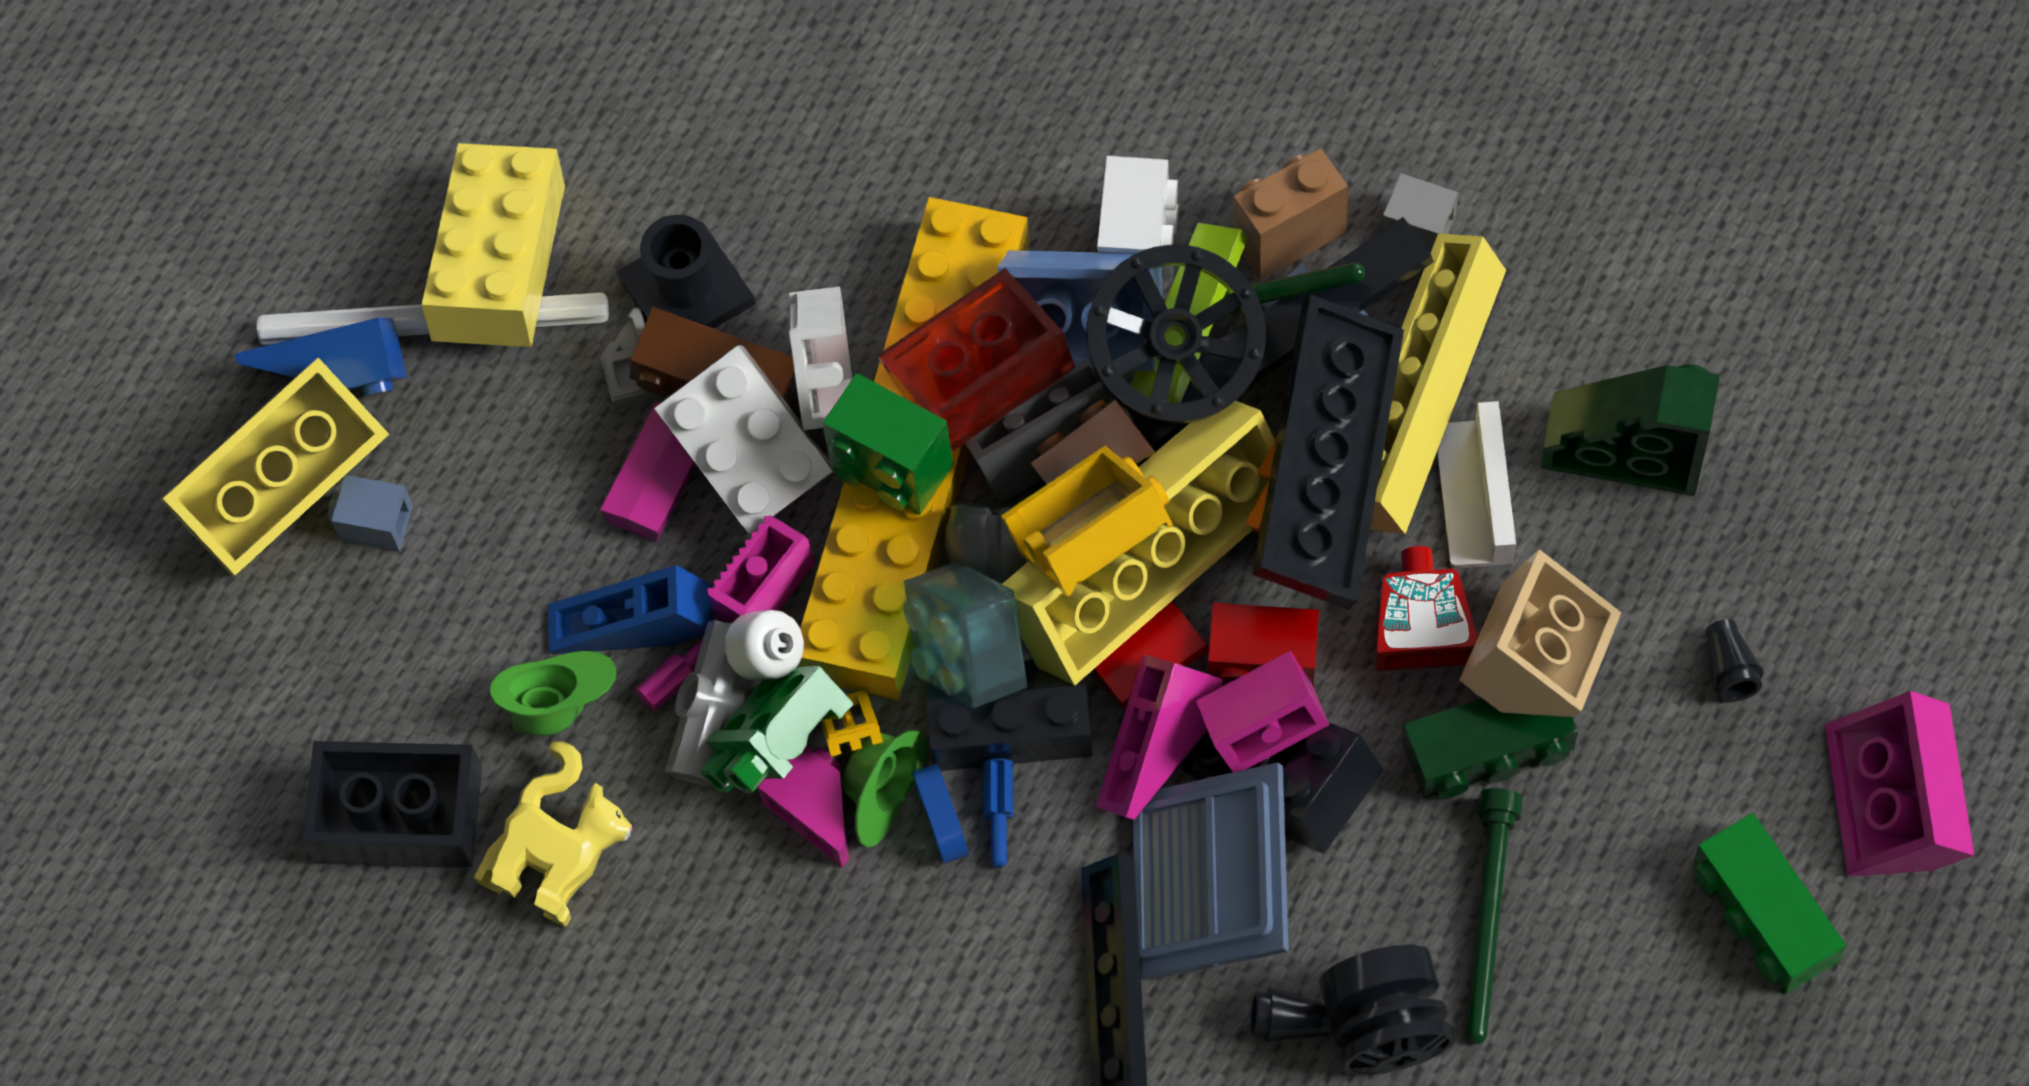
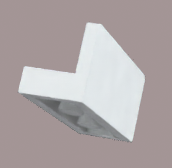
M1499 401L1482 402L1477 405L1476 421L1451 422L1447 424L1437 450L1449 560L1452 568L1513 564L1516 539Z

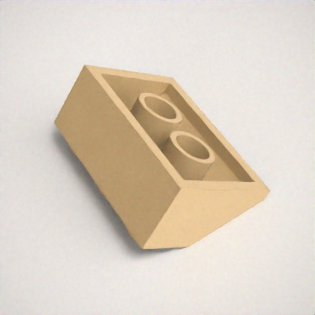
M1539 549L1502 582L1460 677V681L1477 696L1483 698L1503 713L1576 717L1584 707L1622 612Z

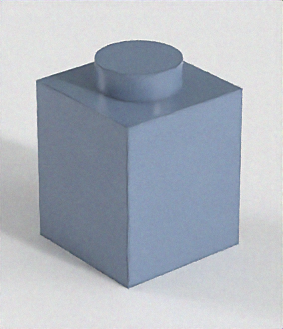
M345 475L340 492L335 491L331 496L328 520L332 522L340 541L400 552L413 504L405 485Z

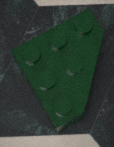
M1684 364L1679 367L1664 365L1554 392L1540 468L1695 496L1710 434L1720 374L1710 373L1705 368L1692 364Z

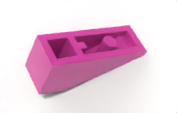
M1143 654L1095 807L1135 820L1206 732L1207 727L1196 700L1220 688L1223 679Z

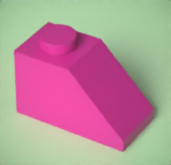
M806 745L799 756L787 760L793 768L784 779H764L758 786L760 798L766 808L843 868L849 861L845 795L839 771L841 766L823 748L817 747L813 751Z

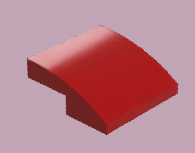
M1171 601L1095 667L1092 673L1096 682L1125 710L1143 654L1187 667L1209 652V649L1196 629Z

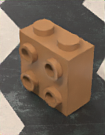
M1322 148L1307 156L1305 154L1294 156L1278 172L1265 179H1252L1239 189L1238 193L1233 196V228L1241 229L1248 237L1242 255L1259 280L1346 233L1348 185Z

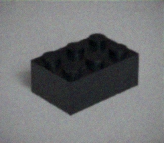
M313 741L302 843L313 862L319 864L473 867L482 766L473 745Z

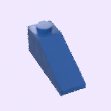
M378 317L235 353L237 364L291 377H296L311 362L319 358L348 390L362 389L363 397L393 391L392 382L407 378L394 319Z
M674 565L548 604L549 652L552 654H567L578 651L595 652L670 646L704 636L708 621H713V608L708 595V588H712V584Z

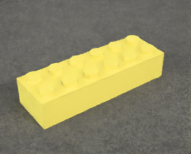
M1235 401L1228 408L1210 418L1189 423L1138 468L1143 476L1148 478L1152 475L1164 488L1169 498V503L1164 505L1173 526L1170 528L1165 524L1159 526V530L1081 583L1078 582L1069 597L1029 562L996 589L1039 669L1075 686L1253 530L1245 525V522L1268 482L1257 472L1275 442L1261 410ZM1113 502L1112 504H1110L1109 506H1107L1106 508H1104L1103 510L1089 518L1087 521H1085L1084 523H1082L1081 525H1079L1078 527H1076L1075 529L1061 537L1059 540L1051 544V546H1053L1054 544L1057 545L1058 543L1066 539L1068 536H1070L1071 534H1073L1074 532H1076L1077 530H1079L1080 528H1082L1083 526L1097 518L1099 515H1101L1102 513L1116 505L1118 502Z

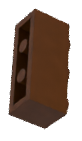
M652 307L631 358L629 379L635 380L636 384L647 392L657 395H663L665 392L674 394L736 346L741 345L746 348L782 398L786 400L795 377L793 357Z

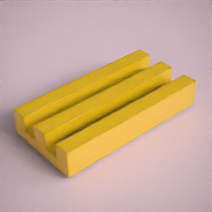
M861 690L846 694L854 703L852 706L859 704L865 723L855 725L850 709L841 718L844 729L835 731L832 719L820 720L831 757L842 754L839 744L849 742L852 751L861 749L860 738L870 736L873 745L883 743L880 728L867 691Z

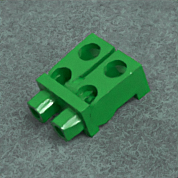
M820 666L797 667L787 676L772 680H762L727 721L723 730H716L706 741L715 753L699 771L720 793H729L734 786L744 793H753L764 779H784L793 768L787 760L794 759L803 752L807 745L808 734L820 720L841 719L854 703Z

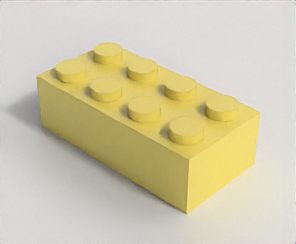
M458 143L422 301V308L431 341L532 347L565 188L557 149Z
M317 358L160 501L231 576H235L379 445L389 433L328 367Z

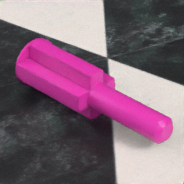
M703 639L682 657L673 654L640 685L634 688L640 700L649 709L656 712L657 709L679 691L684 679L694 672L692 668L696 665Z

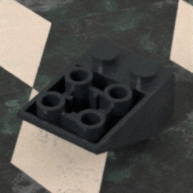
M1330 722L1329 726L1247 768L1251 769L1273 763H1279L1283 766L1285 837L1325 854L1384 771L1360 734ZM1209 732L1181 768L1184 773L1195 780L1233 773L1215 748Z

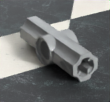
M717 620L708 621L694 672L684 679L677 694L675 712L680 717L665 772L678 780L702 786L711 785L699 771L715 753L706 741L716 730H723L727 721L745 701L744 692L739 689L742 676L737 674L730 666L724 649L725 636L732 623Z

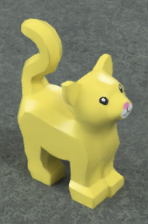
M556 741L549 745L548 751L561 762L560 770L557 773L534 777L523 788L517 807L505 821L504 833L488 848L474 879L478 884L498 894L504 891L515 898L522 887L519 880L522 870L529 866L545 874L537 890L534 905L544 911L543 916L566 927L571 919L570 912L566 906L568 901L593 875L602 851L617 842L626 841L631 835L632 825L624 817L619 807L603 797V787L596 783L592 786L583 804L578 826L574 830L560 824L540 809L541 798L544 795L564 792L579 779L582 770L581 755L576 748L564 741Z

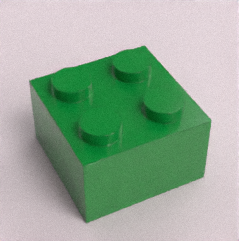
M858 373L854 375L822 423L833 472L850 485L859 486L862 483L877 491L882 501L897 510H904L906 507L921 515L953 467L946 420Z

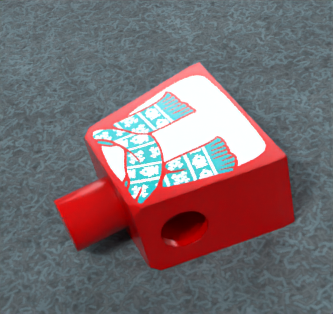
M1413 546L1402 550V572L1383 575L1376 671L1466 665L1478 636L1459 572L1455 569L1434 570L1432 549L1429 547Z

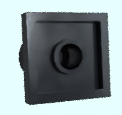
M686 215L666 216L651 224L641 239V257L616 271L619 281L637 308L640 307L646 321L652 307L715 329L756 305L755 296L705 224Z

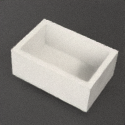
M736 346L654 408L748 534L756 531L758 524L765 523L764 516L771 515L775 517L833 473L830 460L809 432L803 430L800 420L744 346Z

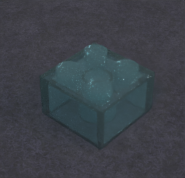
M960 562L951 563L904 581L907 601L904 603L903 610L906 621L911 627L914 649L911 652V661L919 678L972 708L1027 688L1014 591Z

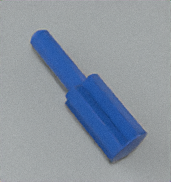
M989 759L982 763L984 767V815L986 819H991V865L994 868H1003L1007 865V819L1013 818L1014 762L1008 759Z

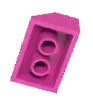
M1908 691L1824 724L1847 876L1858 877L1933 871L1975 856L1949 703Z

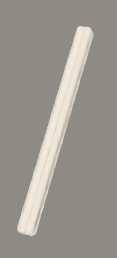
M587 293L542 296L536 327L604 323L608 320L609 316L606 294ZM422 304L269 314L259 316L256 324L257 337L263 345H271L378 317L394 319L397 336L429 334Z

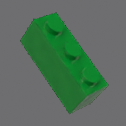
M1754 813L1749 814L1698 845L1694 859L1696 866L1693 867V872L1699 885L1708 895L1716 893L1727 909L1723 914L1729 928L1737 938L1743 939L1746 937L1757 952V955L1754 956L1755 963L1763 977L1770 984L1777 981L1784 993L1787 994L1841 961L1847 946Z

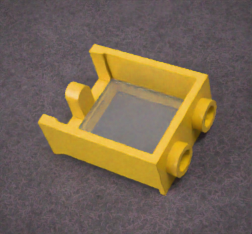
M1103 446L1001 515L1021 556L1067 597L1071 595L1078 582L1081 583L1159 530V526L1165 524L1168 528L1173 526L1164 505L1169 503V498L1158 480L1152 475L1145 478L1136 463L1129 456L1121 459L1106 446Z

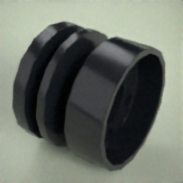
M1410 944L1373 949L1333 965L1322 973L1318 981L1327 1014L1332 1020L1344 1022L1336 1029L1334 1039L1336 1044L1343 1048L1340 1060L1347 1074L1358 1076L1380 1075L1419 1065L1444 1053L1452 1047L1456 1040L1452 1026L1448 1021H1444L1448 1015L1445 1004L1440 1000L1430 999L1437 992L1440 984L1431 953L1424 946Z

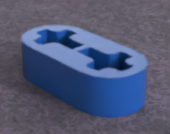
M934 763L911 771L942 863L946 864L969 856L960 823L938 764Z

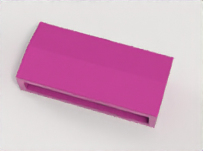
M655 402L600 509L608 524L633 532L654 542L658 541L696 466V463L654 409L661 404L659 402Z

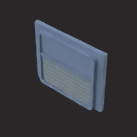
M1273 763L1159 789L1135 820H1133L1134 870L1141 977L1144 979H1156L1289 952L1283 766L1279 763Z

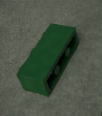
M1482 698L1403 724L1402 744L1423 798L1438 794L1440 799H1449L1464 793L1469 788L1468 784L1486 778L1492 783L1501 782L1515 776L1519 772L1520 767L1538 761L1541 766H1550L1563 761L1570 755L1569 751L1575 749L1578 730L1572 717L1503 713Z

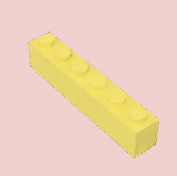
M1438 233L1430 253L1434 262L1424 268L1401 327L1404 330L1370 530L1406 534L1506 272L1505 267L1483 236Z

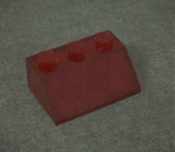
M1006 268L877 355L905 399L947 421L951 452L1075 368L1063 331Z

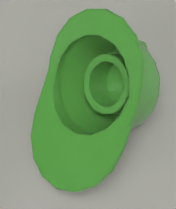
M578 651L538 662L509 667L499 673L491 682L490 696L495 705L509 713L515 732L528 733L535 736L554 735L568 729L582 712L585 704L597 700L611 688L616 680L617 668L610 657L600 652Z
M910 730L899 736L881 733L883 743L873 745L870 736H867L861 742L862 748L854 750L843 770L842 784L845 794L857 805L855 832L858 842L865 847L876 846L884 839L905 797L915 786L911 771L926 766L929 746L927 738L918 730Z

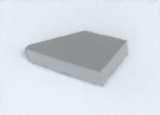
M640 307L631 310L627 316V323L615 341L609 343L600 357L614 408L661 396L643 390L636 384L635 380L629 379L631 358L645 326Z

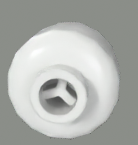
M764 610L747 613L737 618L730 625L725 636L724 649L728 663L740 676L756 681L772 680L789 675L799 665L803 656L804 640L800 627L792 617L782 611Z

